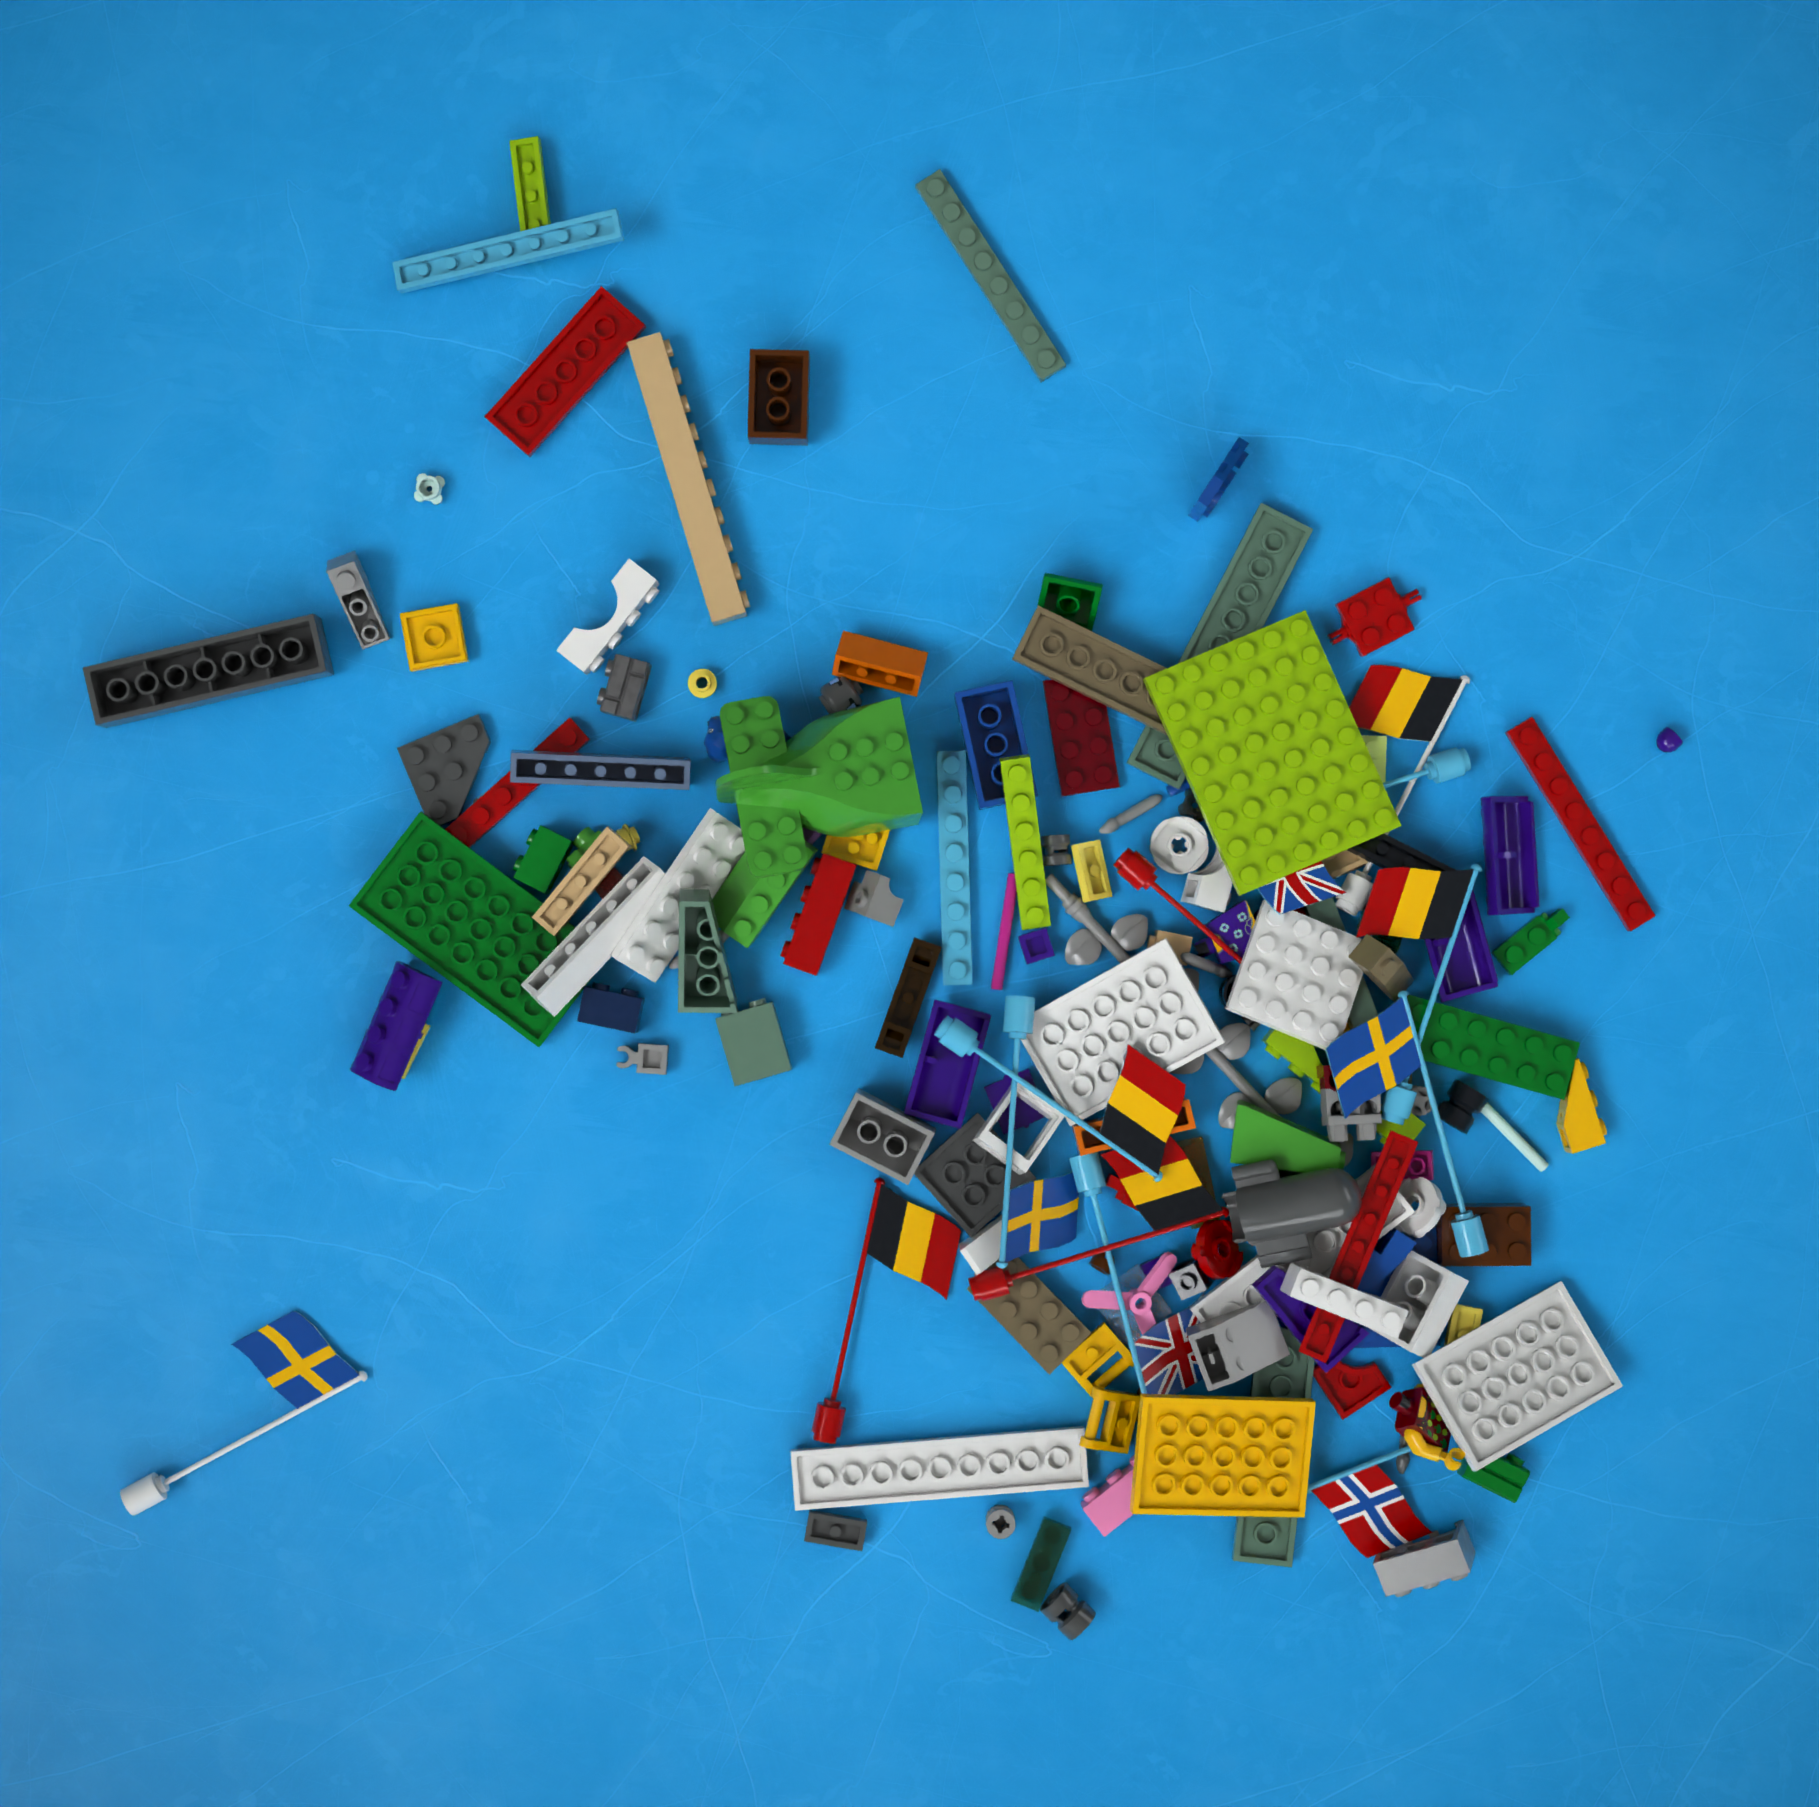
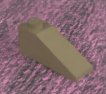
M1368 934L1365 935L1348 956L1393 1002L1399 999L1398 993L1402 990L1406 991L1414 981L1401 959L1389 947Z

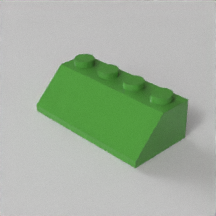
M805 840L808 855L807 866L818 849ZM744 852L712 899L719 928L744 947L749 948L806 866L797 872L757 878L750 873L746 853Z

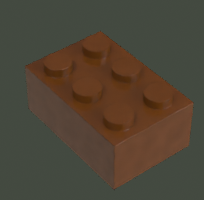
M750 349L749 444L808 446L810 354L808 350Z
M1458 1203L1446 1204L1445 1213L1441 1215L1435 1225L1439 1265L1442 1267L1531 1266V1206L1524 1203H1464L1466 1211L1472 1210L1473 1215H1480L1489 1251L1475 1256L1460 1257L1450 1223L1456 1219L1455 1214L1460 1212Z

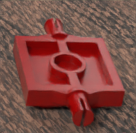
M1385 578L1335 604L1341 616L1342 628L1328 634V639L1336 637L1330 641L1332 645H1335L1348 638L1354 643L1360 657H1363L1415 630L1408 617L1407 607L1422 600L1421 595H1417L1419 592L1417 589H1414L1401 597L1396 592L1390 578Z

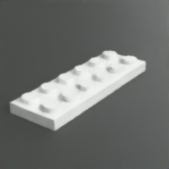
M710 808L610 955L656 983L679 949V889H709L713 899L745 852L741 828Z

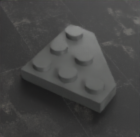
M479 714L397 748L424 814L440 826L456 820L462 814L467 796L474 785L481 762L490 746V738Z

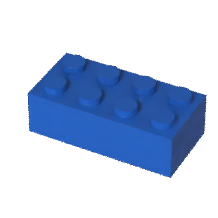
M1012 680L954 693L979 810L1005 805L999 758L1029 754ZM1032 771L1033 785H1034V793H1035V798H1036V797L1038 796V793H1037L1036 784H1035V780H1034V775H1033V771Z

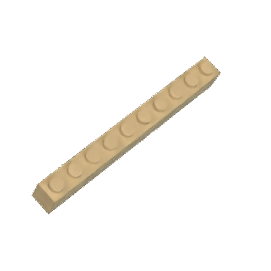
M660 332L628 341V349L712 624L716 626L746 617L745 608H749L750 603L746 590H739L737 580L742 579L738 564L737 562L731 563L728 554L733 551L729 535L723 536L720 525L724 524L725 521L720 506L714 508L711 497L716 496V491L712 479L706 480L703 469L708 468L703 450L697 452L694 441L700 439L695 423L689 424L686 413L691 412L686 395L680 396L677 385L683 383L678 367H671L669 357H673L674 354L669 339L663 340Z

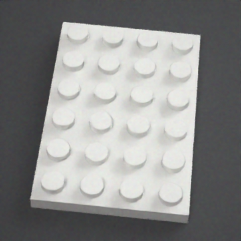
M1167 938L1035 1010L1033 1034H1027L1026 1039L1021 1040L1055 1101L1081 1120L1106 1108L1108 1099L1123 1068L1127 1044L1170 1073L1225 1043L1223 1035ZM1065 1116L1070 1127L1076 1124L1074 1121Z
M1562 1281L1555 1283L1412 1364L1455 1442L1464 1451V1457L1473 1472L1478 1471L1623 1387Z

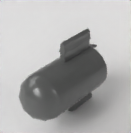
M1271 1159L1232 1167L1236 1191L1224 1193L1221 1197L1229 1209L1232 1241L1235 1243L1247 1241L1251 1246H1256L1261 1268L1311 1259L1312 1252L1307 1233L1340 1227L1352 1222L1359 1214L1362 1204L1361 1190L1356 1180L1343 1169L1326 1168L1280 1178L1277 1164Z

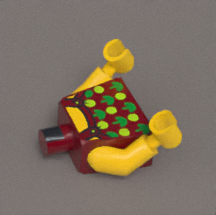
M1422 1383L1417 1384L1414 1389L1405 1390L1402 1393H1394L1390 1398L1389 1405L1397 1411L1395 1429L1404 1437L1412 1453L1438 1463L1442 1460L1449 1470L1455 1471L1459 1469L1462 1463L1455 1461L1452 1457L1462 1460L1465 1453L1460 1448H1452L1449 1453H1446L1448 1452L1451 1433Z

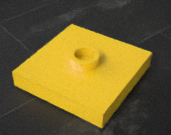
M458 603L400 613L411 672L469 662Z

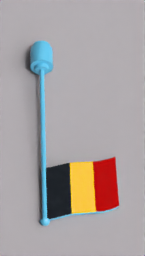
M1478 864L1472 865L1470 870L1434 871L1408 867L1378 870L1356 937L1368 934L1412 939L1450 937L1418 1032L1420 1045L1478 872H1482V868ZM1410 1075L1397 1086L1385 1092L1381 1104L1382 1119L1399 1125H1403L1405 1119H1409L1417 1092L1412 1090L1413 1084L1408 1083Z
M947 1015L934 1033L939 1038L938 1042L962 1058L965 1054L971 1056L975 1052L1153 1176V1181L1159 1182L1162 1180L1163 1174L1159 1170L1166 1142L1181 1111L1186 1084L1129 1044H1127L1123 1068L1108 1099L1101 1131L1099 1132L977 1046L980 1041L976 1038L979 1033L956 1017L952 1019Z

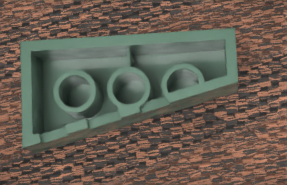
M679 889L678 1013H737V997L709 889Z

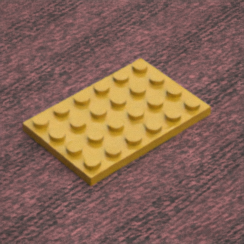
M1140 1394L1130 1500L1131 1513L1148 1515L1305 1518L1316 1402L1312 1398Z

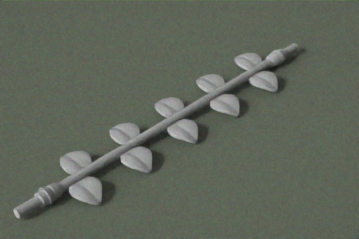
M1052 873L1045 879L1046 885L1063 902L1061 905L1066 909L1065 912L1088 928L1076 931L1069 938L1065 948V960L1069 965H1090L1094 963L1100 956L1102 944L1122 963L1130 958L1125 950L1138 949L1145 943L1148 933V919L1144 915L1132 914L1120 918L1112 926L1110 936L1093 918L1090 909L1083 903L1081 897H1078L1075 893L1071 894ZM1186 968L1185 971L1198 992L1199 973L1194 969ZM1234 1023L1221 1028L1220 1032L1225 1039V1043L1205 1054L1241 1092L1232 1093L1223 1101L1218 1114L1219 1125L1222 1128L1234 1129L1237 1100H1244L1280 1116L1279 1114H1289L1296 1111L1301 1104V1081L1292 1077L1279 1079L1267 1088L1263 1098L1227 1060L1239 1059L1248 1052L1251 1037L1250 1027L1244 1023ZM1204 1054L1170 1073L1192 1074L1197 1072L1203 1064ZM1347 1133L1348 1141H1338L1341 1145V1151L1346 1152L1344 1167L1350 1163L1353 1156V1136ZM1278 1169L1280 1178L1303 1173Z

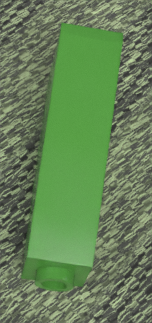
M1237 1100L1230 1163L1249 1164L1271 1159L1276 1162L1278 1169L1307 1173L1326 1168L1344 1169L1346 1152L1341 1151L1340 1142H1330L1329 1138L1244 1100Z

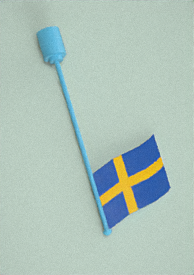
M1402 990L1398 993L1399 999L1376 1017L1343 1033L1325 1049L1343 1116L1346 1119L1361 1104L1397 1086L1420 1067L1460 1210L1459 1213L1455 1214L1456 1219L1450 1222L1460 1257L1479 1255L1489 1251L1482 1221L1479 1214L1473 1215L1472 1210L1466 1211L1407 999L1409 993Z
M1006 996L1003 1032L1009 1033V1038L1014 1039L1012 1072L1018 1075L1020 1039L1025 1040L1027 1034H1033L1035 998ZM1014 1079L1011 1082L999 1262H996L997 1267L1001 1269L1007 1267L1008 1263L1006 1262L1029 1252L1065 1245L1076 1238L1079 1193L1077 1192L1072 1171L1062 1176L1029 1181L1010 1189L1017 1082Z

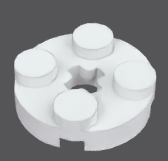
M1175 816L1162 821L1154 829L1150 839L1149 850L1154 862L1162 870L1170 874L1183 875L1195 871L1206 860L1209 850L1207 834L1203 826L1190 817ZM1184 838L1186 840L1184 846L1187 848L1186 851L1175 853L1172 850L1174 848L1172 840Z
M1423 1177L1416 1179L1407 1178L1402 1181L1398 1191L1410 1206L1414 1201L1419 1203V1206L1414 1213L1394 1228L1405 1235L1421 1238L1437 1224L1441 1215L1445 1213L1446 1203L1442 1198L1440 1189L1431 1181Z

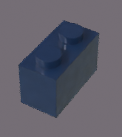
M593 982L592 987H584L577 1022L638 1033L645 998L638 997L639 991L622 988L621 993L609 991L610 985Z

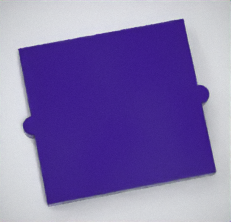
M1029 1069L1018 1072V1076L1036 1088ZM1004 1075L1002 1080L984 1087L993 1110L1011 1085L1012 1078L1008 1075ZM1016 1096L1014 1130L1021 1127L1028 1128L1030 1123L1045 1118V1116ZM1010 1103L998 1119L1003 1134L1008 1133Z

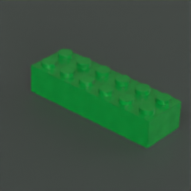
M1408 995L1407 999L1418 1035L1429 1000ZM1435 1002L1420 1046L1426 1062L1564 1100L1580 1043Z

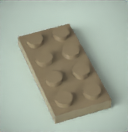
M1018 1257L1006 1262L1008 1265L1002 1270L1009 1269L1011 1275L1030 1268ZM996 1262L989 1266L987 1269L996 1267ZM1036 1274L1012 1280L1014 1286L1008 1288L1010 1294L984 1302L982 1299L978 1300L1049 1375L1092 1333ZM969 1286L967 1290L972 1294L971 1287Z

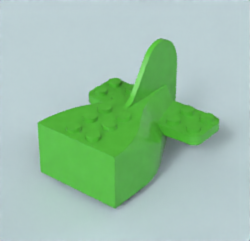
M762 696L729 702L722 706L720 722L730 773L716 780V796L719 802L736 803L748 868L753 876L765 878L802 870L808 861L802 828L829 836L852 837L919 824L923 809L900 697L825 715L805 726L787 742H785L779 706L774 698Z

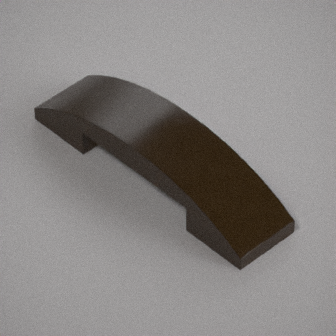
M914 937L875 1049L903 1058L942 947Z

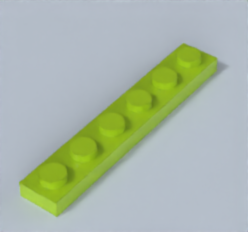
M1025 754L999 758L1022 930L1051 926L1030 756Z

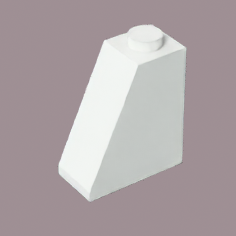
M1002 1215L980 1229L974 1236L968 1237L959 1244L960 1252L976 1275L983 1272L999 1259Z

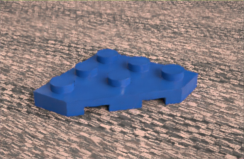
M1240 437L1237 439L1188 516L1197 522L1202 515L1205 517L1209 516L1236 475V472L1232 470L1235 466L1239 469L1249 455L1244 451L1249 444Z

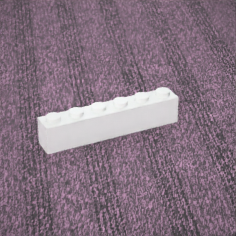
M643 856L531 973L521 986L555 1017L612 957L610 954L665 875L662 869Z

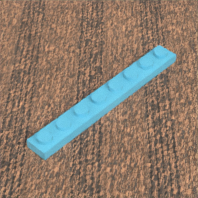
M615 208L395 261L392 264L397 290L400 293H406L623 241L624 236L620 214Z
M937 751L943 986L972 985L966 751Z

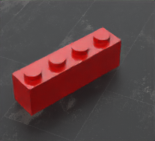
M823 853L821 859L815 858L810 872L815 877L812 885H806L800 901L805 904L802 913L796 912L790 929L795 930L792 940H786L780 955L785 958L783 964L815 976L818 975L857 865Z

